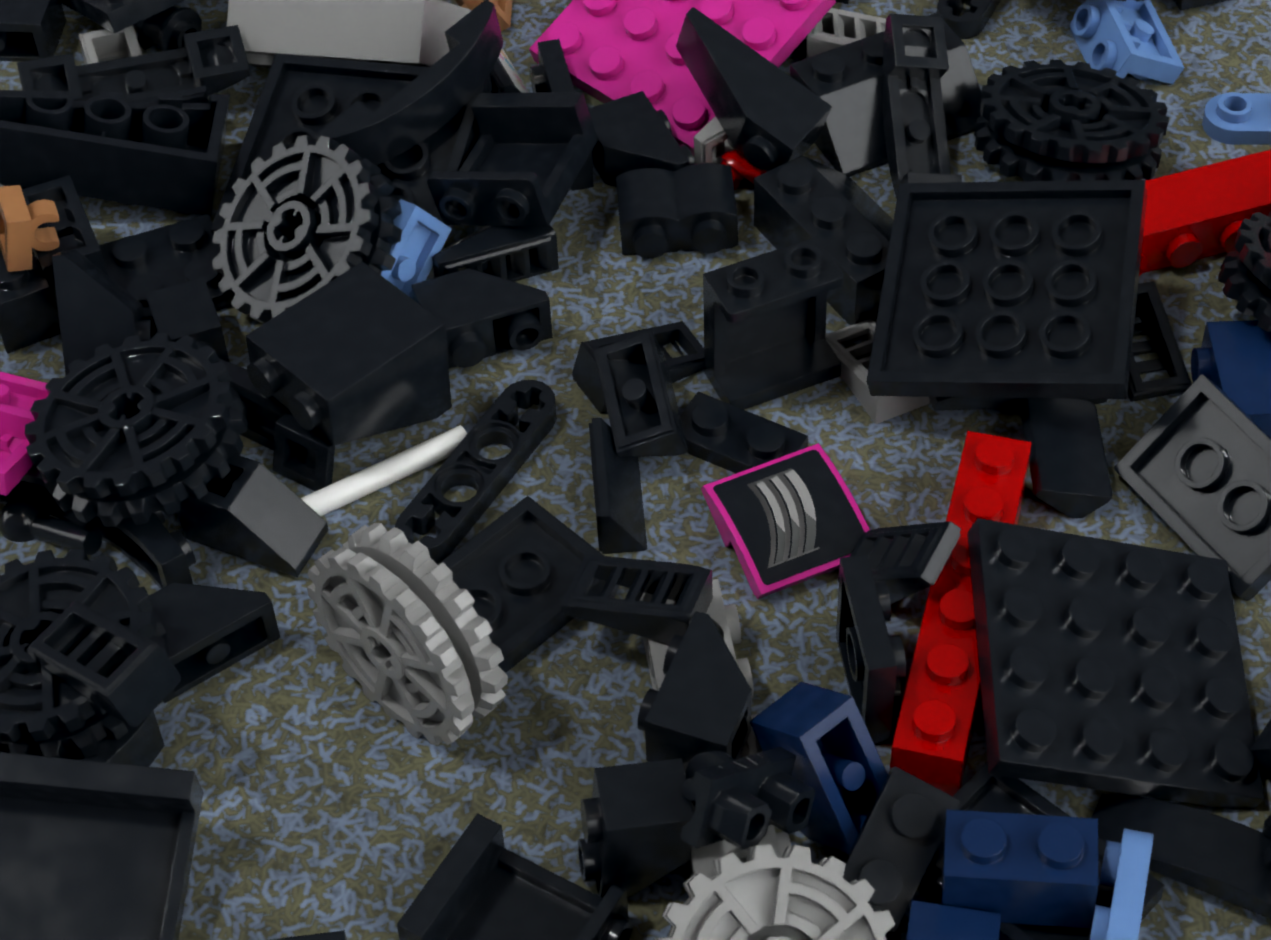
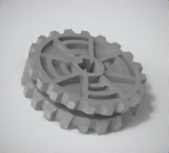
M373 523L369 527L364 525L351 534L342 548L336 551L331 549L314 561L315 565L309 569L307 575L313 583L307 587L308 596L317 604L313 614L316 621L327 631L328 636L325 637L327 644L344 661L342 668L348 676L356 678L362 685L363 694L372 703L377 701L383 707L384 712L395 722L398 720L402 722L412 736L418 739L424 734L428 742L433 745H438L442 741L447 745L451 744L471 727L473 716L479 719L485 717L504 700L506 694L502 688L508 684V676L498 666L504 660L501 649L490 640L489 634L493 631L487 619L476 613L473 608L475 600L468 590L460 589L455 584L452 571L444 562L439 565L434 562L430 557L428 548L421 542L416 541L414 544H411L402 530L393 527L387 531L382 523Z
M772 844L749 847L747 862L744 863L733 852L713 860L715 875L711 878L706 877L700 872L693 874L683 883L689 895L684 904L668 903L662 914V917L671 926L668 937L654 938L653 940H887L885 934L895 925V922L889 910L874 911L868 902L875 889L866 879L847 882L843 878L846 863L833 856L822 858L817 864L812 863L810 848L799 845L786 847L782 857H777Z

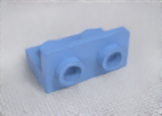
M1086 0L1078 7L1070 23V30L1086 63L1090 64L1092 69L1102 70L1109 68L1117 71L1116 76L1120 78H1125L1129 73L1140 80L1150 78L1173 84L1185 68L1151 0L1138 2L1135 0H1126V2L1117 0Z

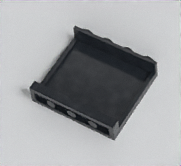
M0 752V940H178L204 793L195 772Z

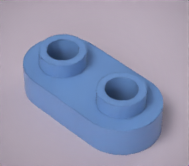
M1229 92L1211 98L1204 110L1202 120L1204 131L1212 139L1225 144L1271 145V93Z
M1124 828L1121 843L1106 840L1099 884L1114 887L1111 908L1095 906L1090 940H1138L1154 834Z

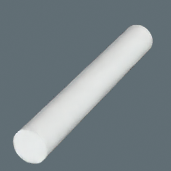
M461 425L454 427L301 499L319 516H324L447 459L466 437L467 432Z

